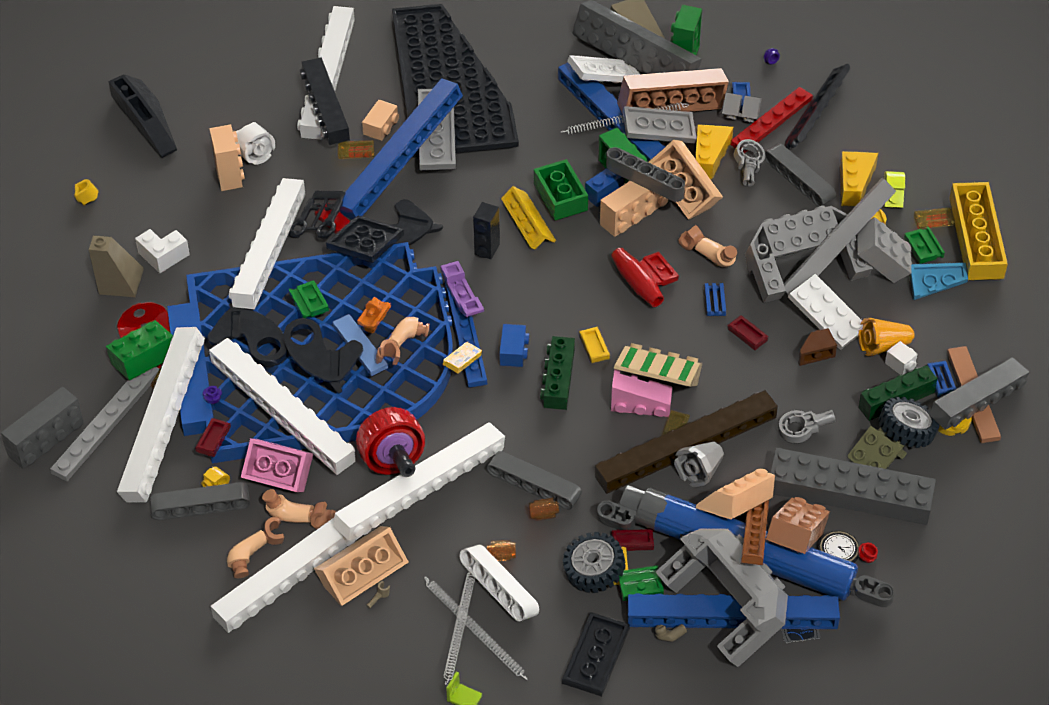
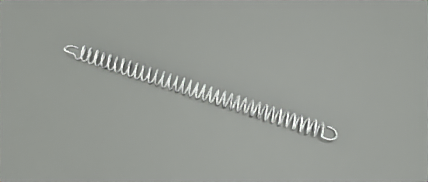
M680 102V103H681V102ZM676 103V105H677V104L679 105V110H681V109H680V103H679V104ZM681 103V104H682V103ZM670 104V105H671V104ZM673 104V105H675V104ZM682 104V107H683V105H688V104ZM667 105V106H669V105ZM671 105V106H672V105ZM675 105V106H676V105ZM661 106V107H662V106ZM664 106V107H666V110H667V106ZM669 106V110H671V109H670V106ZM672 106V108H673V106ZM676 106V111H677V106ZM685 106V107H687V106ZM658 107L659 109H661V107ZM662 107L663 110H664V107ZM654 108V109H656V108ZM657 108V109H658V108ZM673 108V110H674V108ZM620 115V116H621V115ZM622 115V116H621L622 122H624V121H623V115ZM616 116V118L618 117L620 123V116ZM610 117V118H611V117ZM613 117V118H615V117ZM607 118V119H608V118ZM611 118V119H612V118ZM615 118V120H616V118ZM603 119V121H602V122H603V126H604V120L606 121V125L608 126V124H607V119H606V120ZM608 119V120H609V124L611 125L610 119ZM612 119V122H613V125H614V121H613V119ZM597 120V122H598V120ZM600 120L599 123H600V127H601V120ZM616 120V124H617V120ZM594 121V122H596V121ZM588 122V123H589V122ZM592 122V123H593V127H594V129H595L594 122ZM596 122V124H597V122ZM584 123V125L581 124V125H583V127H584V131H585V124H586V126H587V130H589V129H588V123H587V124ZM589 123V124H590V128H591V130H592L591 123ZM578 124V125H579V124ZM575 125V126H576V125ZM579 125V126H580V125ZM597 125V128H598V125ZM573 126L570 127L571 133H572V127L574 128V132L576 133V131H575V126H574V127H573ZM576 126V127H577V130H578V132H579L578 126ZM580 126V128H581V126ZM568 127V130H566V131H568V134H569V127ZM581 128V132H582V128ZM561 131V132H566V131Z
M470 572L467 574L465 580L463 594L466 593L465 590H467L465 587H471L473 590L475 577L473 579L474 581L469 582L471 579H469L468 576H473L470 575ZM462 594L455 628L461 622L465 624L471 595L463 597L464 595ZM463 598H464V599L468 598V599H469V601H468L469 603L464 604V603L462 602V601H464ZM454 628L452 642L456 641V639L454 640V638H456L454 635L461 636L462 638L463 629H461V632L456 631V629ZM450 645L446 668L444 671V678L446 673L452 674V676L449 675L448 677H452L453 679L455 664L449 663V661H454L449 660V658H455L450 657V655L454 656L455 654H451L450 651L452 649H456L455 651L459 652L458 646L452 648V646Z
M424 577L426 582L429 583V579ZM457 606V607L455 608V610L452 611V612H454V614H456L455 611H457L456 609H457L458 607H460V606ZM467 625V627H469V629L472 630V632H474V634L477 635V637H479L480 640H482V642H487L486 640L483 641V639H485V635L483 636L482 633L478 631L480 629V626H478L479 628L477 630L475 629V631H473L474 628H470L472 625ZM498 644L493 649H491L492 646L490 645V650L496 649L495 655L501 654V651L503 652V649L498 647ZM498 656V658H500V660H503V663L506 664V663L508 662L507 660H506V662H504L505 659H504V658L501 659V657ZM514 659L511 660L512 662H509L508 668L514 667L513 665H516L517 662H514ZM522 670L523 672H520V675L527 680V678L522 675L524 673V670Z

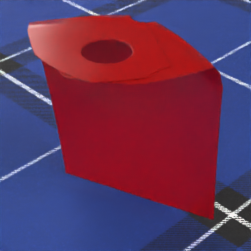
M152 302L132 305L121 315L117 327L120 337L122 338L131 331L141 328L142 324L154 320L170 332L169 316L165 307ZM136 310H145V314L143 316H134V312ZM163 363L160 364V365H158V366H156L157 368L160 369V371H161V368H162V366H163Z

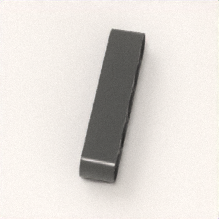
M778 143L765 151L766 162L817 206H823L836 197L834 188L783 144Z
M613 147L608 149L606 167L609 171L671 201L679 202L684 199L685 181L682 178L620 148Z
M498 451L487 466V471L492 476L565 509H572L582 494V490L578 485L502 451Z
M238 482L156 493L150 497L151 516L156 520H165L245 509L250 506L249 486L246 483Z

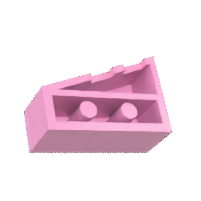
M614 369L611 411L658 417L670 416L672 386L652 380L648 382L637 379L638 376L632 374L629 377L620 374V370Z

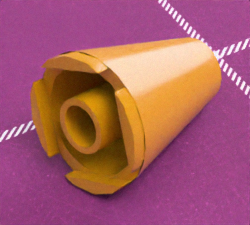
M864 318L861 321L863 328L858 333L860 348L862 351H866V356H874L886 352L899 341L908 345L914 339V330L909 325L874 318Z

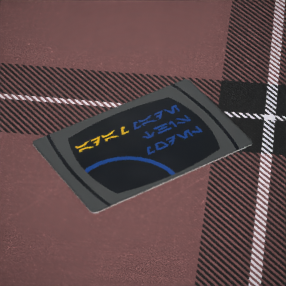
M781 629L785 643L821 638L819 629Z

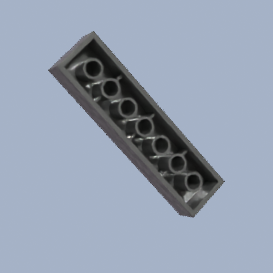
M593 0L580 4L572 35L616 59L623 60L624 63L633 66L644 74L699 70L702 58Z
M776 448L771 474L775 475L774 495L789 498L799 497L809 502L924 525L928 524L936 482L934 478L782 448Z

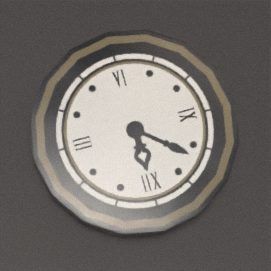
M831 531L821 538L819 550L853 563L858 560L859 542L848 532Z

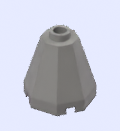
M716 442L682 448L676 453L678 458L675 459L674 465L682 480L686 481L688 479L692 482L689 484L690 486H704L710 482L723 459L724 452Z

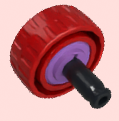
M389 407L376 411L364 420L356 435V445L363 461L374 472L384 475L400 472L402 476L410 477L416 470L414 463L424 451L425 435L413 414L403 408Z

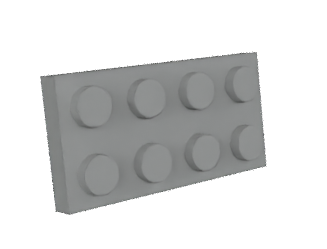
M628 106L623 108L622 112L627 138L660 141L678 140L684 143L696 142L697 137L692 112Z

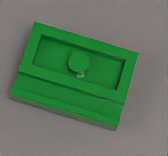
M927 227L925 230L918 229L905 233L904 239L910 244L911 251L919 264L936 260L937 257L944 258L945 252L930 227Z
M314 280L296 286V289H289V295L302 318L314 317L329 311V306Z
M658 565L623 570V576H619L622 600L628 601V594H664L661 578L656 573Z

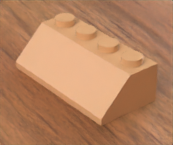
M673 140L649 161V163L685 181L684 199L676 203L688 219L710 209L723 198L683 141Z
M756 469V471L713 492L696 504V509L727 519H733L773 498L775 475L768 473L765 469Z
M380 526L320 564L314 570L325 589L343 606L407 564L408 560L391 528Z

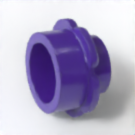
M771 48L765 51L763 58L766 63L775 64L779 60L780 54L777 49Z
M209 386L204 389L203 396L206 402L215 404L220 401L222 395L220 388Z

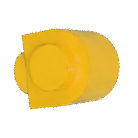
M85 179L75 184L74 196L79 203L81 202L85 205L97 198L99 191L90 180Z
M218 467L209 468L203 474L204 480L201 484L203 487L229 484L230 476Z

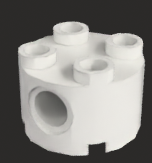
M252 122L236 131L238 142L235 143L240 145V155L247 162L259 165L271 157L270 152L275 149V140L271 134L256 122Z

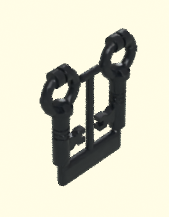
M316 190L312 198L308 199L300 217L293 222L289 231L290 237L299 238L306 230H317L318 238L327 239L336 230L334 221L343 205L342 200L346 192ZM314 200H324L321 206L320 203L315 204ZM328 200H336L335 204L327 203ZM324 208L326 211L331 210L328 218L318 227H315ZM312 210L319 211L312 226L308 227L306 219ZM297 225L303 226L300 231H294V227ZM326 225L331 227L328 232L322 231V228Z

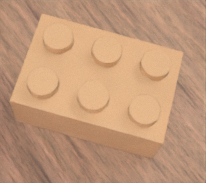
M231 124L209 128L221 191L243 187L242 180L245 177L243 169H240V167H243L241 156H238L241 154L240 145L235 143L238 142L236 131H232Z

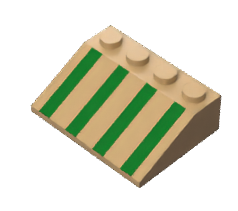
M631 343V346L624 347L614 366V369L691 387L698 385L702 363L698 362V358L687 356V359L679 358L680 354L668 352V355L660 353V349L650 347L649 351L643 350L642 345Z

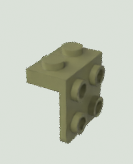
M870 426L848 454V458L854 463L887 469L897 456L903 459L907 453L903 450L904 445L900 444L899 441L892 442L887 438V432H883L881 428L876 430Z

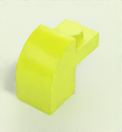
M885 171L884 179L896 192L884 204V207L903 208L905 173Z

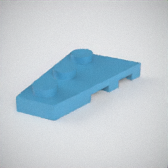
M966 263L912 264L910 280L913 300L967 283Z

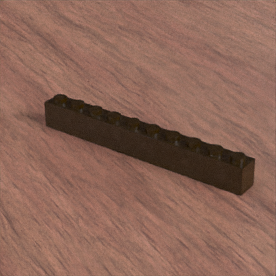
M766 390L754 393L746 399L738 400L728 407L720 408L710 415H704L692 423H686L683 427L671 430L665 435L658 438L655 437L649 442L637 445L631 450L599 462L595 465V478L605 493L608 494L673 465L675 459L678 458L676 456L677 451L682 448L710 442L720 444L777 417L778 405Z

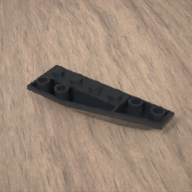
M125 74L108 81L112 98L161 158L177 151L160 103L145 83L140 79Z

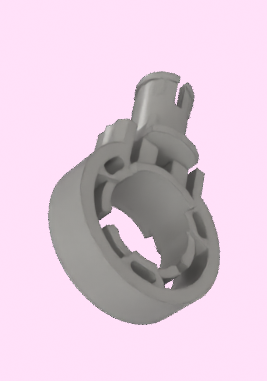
M745 139L740 141L735 148L734 158L738 163V168H742L743 184L746 186L748 181L747 186H753L755 182L754 173L759 172L760 165L765 159V151L756 141ZM743 150L752 151L756 154V158H751L744 154Z
M833 410L821 414H813L812 411H790L784 414L779 421L780 435L790 443H801L809 439L813 433L819 432V426L836 422ZM788 421L789 423L800 422L804 428L793 435V432L787 428Z

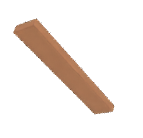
M966 346L947 350V355L960 387L978 377ZM988 405L981 412L974 413L972 421L980 442L1000 441L1001 435L990 406Z

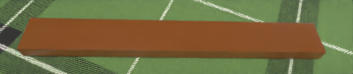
M769 500L747 511L741 563L763 565Z

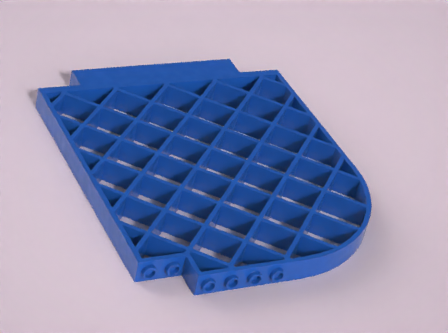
M408 242L393 244L373 263L340 252L277 261L269 278H273L280 283L270 293L263 290L258 301L260 304L253 310L266 316L273 309L286 316L278 325L284 333L286 326L290 322L300 319L302 316L297 307L282 299L289 292V289H296V286L307 283V281L302 279L307 273L319 271L326 276L317 286L329 308L333 311L323 321L311 316L306 317V319H311L320 326L322 338L325 337L340 345L336 350H339L346 343L333 327V321L350 314L357 323V320L364 311L356 308L355 304L363 296L370 299L376 297L382 302L391 303L390 309L400 315L416 317L418 322H423V325L429 324V330L433 332L424 342L415 338H408L401 345L403 348L413 352L404 364L398 362L397 365H393L392 358L389 356L383 357L388 364V368L385 370L394 374L384 386L367 378L370 374L363 365L357 371L351 370L349 375L343 379L346 383L341 387L342 392L339 394H335L320 386L324 380L314 376L307 379L293 371L298 365L290 356L280 365L264 367L267 372L277 379L279 384L286 381L297 387L298 391L293 396L295 398L298 397L302 403L310 395L326 403L316 414L320 420L327 422L337 410L353 418L347 427L335 428L328 424L329 428L333 432H338L345 442L356 441V435L361 424L371 414L378 411L384 403L392 407L403 408L413 414L416 420L419 419L441 397L451 376L452 370L443 365V360L453 353V342L450 329L452 319L451 315L447 316V312H449L448 301H444V298H446L445 288L441 287V284H443L441 273L438 274L436 266L417 269L416 263L412 262V260H415L414 251L409 248ZM406 258L409 272L393 264L398 259ZM356 265H365L372 269L363 279L348 272ZM240 267L186 275L190 303L167 306L171 334L174 335L176 328L197 327L203 337L208 339V334L226 311L230 309L229 304L232 303L229 295L222 300L210 292L216 286L228 285L233 288L235 277L240 273ZM383 275L398 282L389 293L374 286ZM337 282L353 289L343 300L328 293ZM409 289L425 296L416 307L400 299ZM198 302L214 309L203 321L200 320ZM436 302L439 303L442 321L427 313ZM381 321L375 333L389 339L395 328ZM358 325L365 335L369 333L364 330L363 326ZM312 332L303 342L293 337L291 339L296 344L305 345L314 339V334ZM245 337L231 339L233 343L236 342L245 354L248 353L251 356L249 346L241 342ZM444 337L447 338L448 356L434 349ZM274 343L264 344L258 349V352L267 356L277 345ZM203 344L193 370V375L189 381L187 392L181 404L180 412L184 436L204 433L209 422L214 418L213 410H216L230 418L227 422L230 423L231 428L215 457L211 456L212 463L246 458L249 442L238 444L230 439L241 425L257 433L253 439H260L299 450L307 449L293 435L287 436L278 431L282 425L273 417L265 424L251 416L259 407L251 397L240 408L224 401L236 388L241 391L243 390L211 362L210 355L208 357L205 356ZM424 359L444 369L438 382L415 371ZM208 373L224 381L218 387L222 390L221 399L215 404L206 402L203 396L204 389L209 387ZM404 381H407L426 391L427 394L415 404L394 392ZM357 388L374 396L363 409L347 400Z

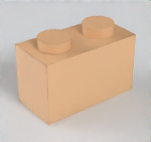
M378 100L362 122L363 135L382 141L390 133L394 123L396 124L399 120L397 105Z

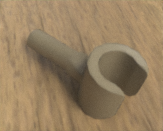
M384 581L379 582L377 593L367 604V607L371 608L380 598L388 597L390 585L383 589Z

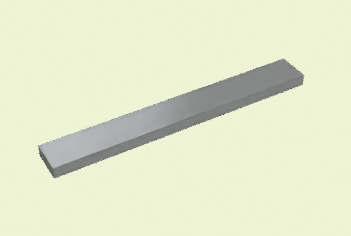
M881 178L784 283L787 295L814 274L819 276L896 192L884 178Z

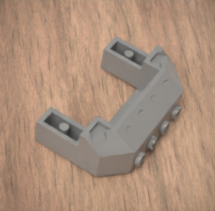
M819 206L812 211L802 210L796 215L790 216V214H786L779 219L773 220L770 218L762 222L745 256L748 273L754 274L764 303L781 299L786 291L775 261L776 257L818 247L848 214L833 206ZM856 234L840 252L850 281L868 277L873 270L869 263L858 256Z
M698 529L681 538L685 545L662 565L656 573L676 593L706 566L714 573L742 606L740 610L747 617L744 622L717 645L726 658L739 667L785 625L788 595L783 590L785 585L778 578L773 579L770 575L773 572L765 563L763 565L741 563L744 538L740 534L736 536L729 529Z

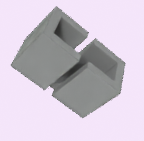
M725 94L722 114H726V118L736 119L737 116L744 117L743 121L754 122V119H758L761 98L745 96L742 113H740L742 95Z

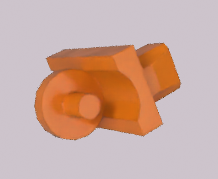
M376 297L367 302L366 309L357 320L358 325L363 326L364 330L370 333L376 331L377 326L391 308V303L382 302Z

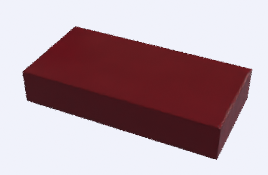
M742 315L728 324V330L753 350L758 349L768 341L769 336Z
M212 418L195 447L196 452L215 457L231 428L230 423Z
M652 529L612 530V537L619 542L621 547H626V551L654 550Z

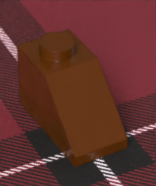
M829 328L810 333L800 350L799 366L836 356L837 343Z

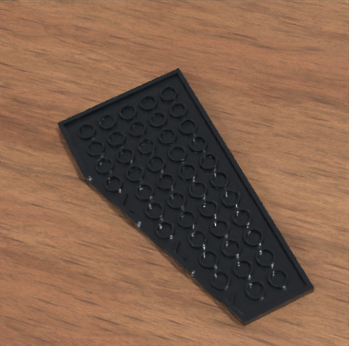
M443 4L392 8L407 118L418 107V89H433L442 78L457 83L463 95L454 106L455 153L519 147L511 102L507 101L497 82L478 59L473 47L464 34H461ZM419 149L413 157H419Z

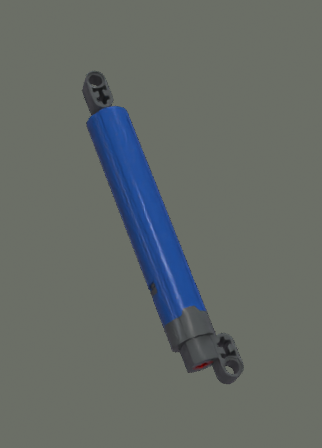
M627 486L619 504L611 501H602L597 508L601 523L618 530H633L635 524H639L679 540L698 529H729L734 535L740 534L743 538L745 534V522L734 518L727 519L696 509V505L650 487L646 491ZM606 510L612 511L610 515L602 514ZM765 537L763 563L772 570V575L820 593L838 597L842 601L847 599L851 590H854L859 599L874 605L888 607L892 604L894 598L893 587L886 582L865 575L856 578L858 572L856 563L813 547L806 554L768 541ZM864 585L868 586V588H865V590L861 589L864 587ZM886 592L890 596L888 598H881L879 594Z

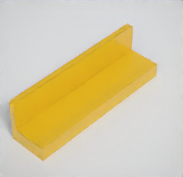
M512 186L501 200L529 246L536 249L545 239L555 242L556 239L528 194Z

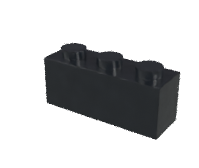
M482 202L473 216L474 254L492 259L500 245L499 207Z

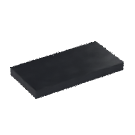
M590 612L562 678V684L602 697L630 630V624Z

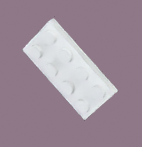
M569 55L567 61L579 75L580 79L584 81L596 80L599 82L611 81L619 83L622 82L623 76L640 75L633 66L627 65L621 59Z
M816 274L788 295V298L820 330L829 328L840 350L857 338L859 330L863 328L862 320Z

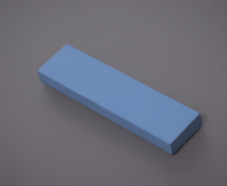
M350 314L333 321V327L345 343L356 340L363 345L364 351L358 360L371 376L388 368L384 358L379 364L376 363L377 349Z

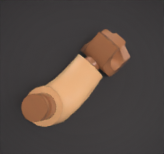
M696 225L689 231L682 233L679 238V244L684 249L692 250L695 247L696 251L720 267H729L736 260L737 250L734 246L724 247L708 239Z
M406 317L401 320L390 338L384 340L378 348L375 359L376 363L382 362L384 356H389L393 358V365H397L400 358L399 348L408 338H414L415 335L420 336L423 334V337H427L429 324L423 325V322H418L416 317Z
M274 489L267 490L262 496V499L266 502L265 508L272 517H279L285 522H311V526L318 529L335 517L336 511L326 510V502L317 503L315 507L313 505L298 504L288 501L283 495H278Z
M269 518L265 523L263 531L260 530L249 536L229 551L227 565L235 572L234 578L239 579L249 575L247 564L250 562V556L266 543L272 545L283 543V534L276 535L271 532L280 526L281 518Z

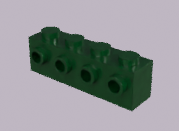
M552 336L551 344H547V355H549V358L545 359V370H547V373H543L542 385H545V388H541L540 400H544V408L567 410L575 353V338Z
M927 365L916 368L912 372L899 375L893 380L882 382L874 388L864 390L860 395L858 408L868 421L880 416L885 403L890 398L900 397L901 399L906 397L907 400L911 398L915 402L934 394L938 378Z

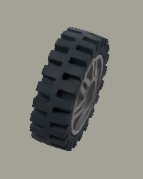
M900 397L890 398L885 403L878 419L880 427H883V432H887V436H893V440L896 442L900 440V444L905 445L907 443L909 447L914 445L916 448L930 445L940 426L929 415L930 410H927L928 407L926 405L921 406V402L917 401L915 403L914 399L910 398L907 400L906 397L901 399Z
M590 532L586 533V538L580 535L578 536L579 541L574 539L572 546L568 545L567 551L564 552L563 566L569 582L574 587L577 586L578 590L582 591L584 589L587 593H590L591 589L594 593H598V588H601L602 592L606 591L607 585L612 588L614 586L613 581L619 582V576H623V570L626 567L621 545L611 535L608 537L606 533H602L600 536L599 532H594V536H592Z

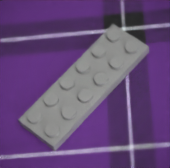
M418 89V105L432 89ZM454 107L419 148L420 170L456 169Z

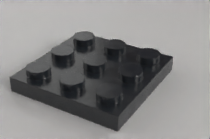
M358 215L326 242L327 249L373 263L404 236V230Z

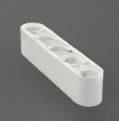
M476 545L461 550V563L516 621H523L538 615L539 606L536 600L484 546Z

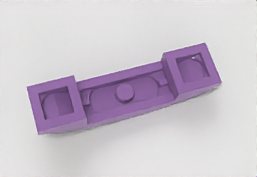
M459 261L442 265L441 271L445 282L461 313L468 317L484 312L478 297L474 296L465 279V273Z

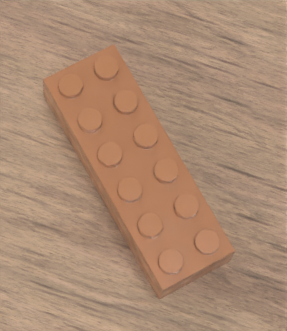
M722 68L623 76L617 104L621 112L624 106L657 109L658 107L669 105L671 110L674 108V111H676L677 106V111L686 112L722 109L729 81Z

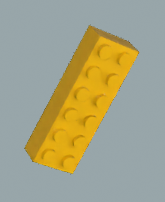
M989 182L952 183L950 203L963 263H966L968 280L1004 279L1008 263Z

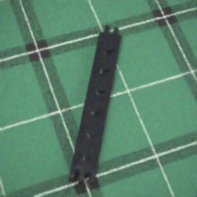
M849 64L833 69L785 140V147L787 149L797 147L799 143L806 139L807 133L814 127L815 121L820 118L821 112L828 106V102L836 94L837 88L842 85L843 79L850 70Z

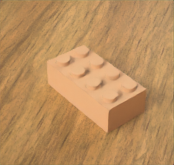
M629 181L601 199L600 225L616 237L632 225L639 223L647 215H651L655 210L666 205L668 199Z

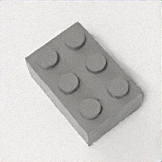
M875 217L869 220L857 233L858 256L893 283L910 275L912 265L910 244Z

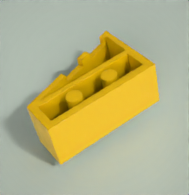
M698 125L695 159L710 179L715 175L721 159L725 156L728 146L731 145L733 127Z
M842 151L840 164L841 206H856L863 199L872 174L876 169L878 153Z

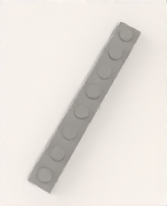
M154 367L132 380H128L50 468L51 474L68 481L158 378L160 369Z

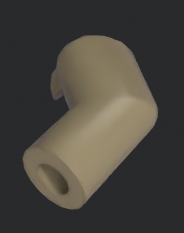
M680 624L673 630H667L666 626L658 625L655 628V635L659 640L673 642L686 634L687 629L683 624Z

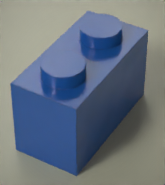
M606 168L585 182L588 200L596 207L600 206L601 199L624 185V177Z
M503 324L500 366L523 367V361L528 357V348H525V344L529 345V333H526V325Z

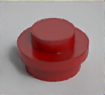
M868 542L858 547V555L863 561L871 563L876 560L878 549L874 544Z

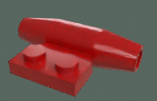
M617 248L611 255L621 276L636 294L652 307H657L664 301V296L658 285L665 286L678 281L679 275L660 252L645 256L640 262L623 248Z

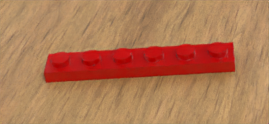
M798 87L731 140V146L736 148L739 142L745 139L754 140L757 143L812 101L813 95Z

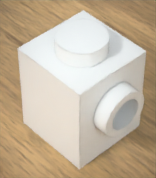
M899 341L887 351L885 364L900 375H904L908 371H913L916 367L917 353Z

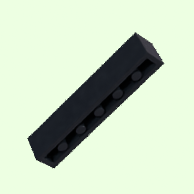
M322 57L302 61V69L299 70L302 80L305 79L304 86L305 90L309 91L310 103H314L313 111L315 115L318 114V125L323 127V138H327L329 145L350 141L349 127Z

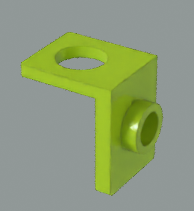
M457 671L446 687L447 701L455 705H478L482 698V693L460 684L459 672Z

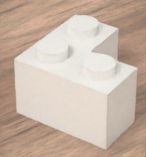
M149 229L135 238L138 253L159 273L190 255L187 240L177 230L160 239Z

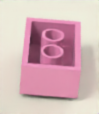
M250 438L241 478L294 492H304L313 453Z

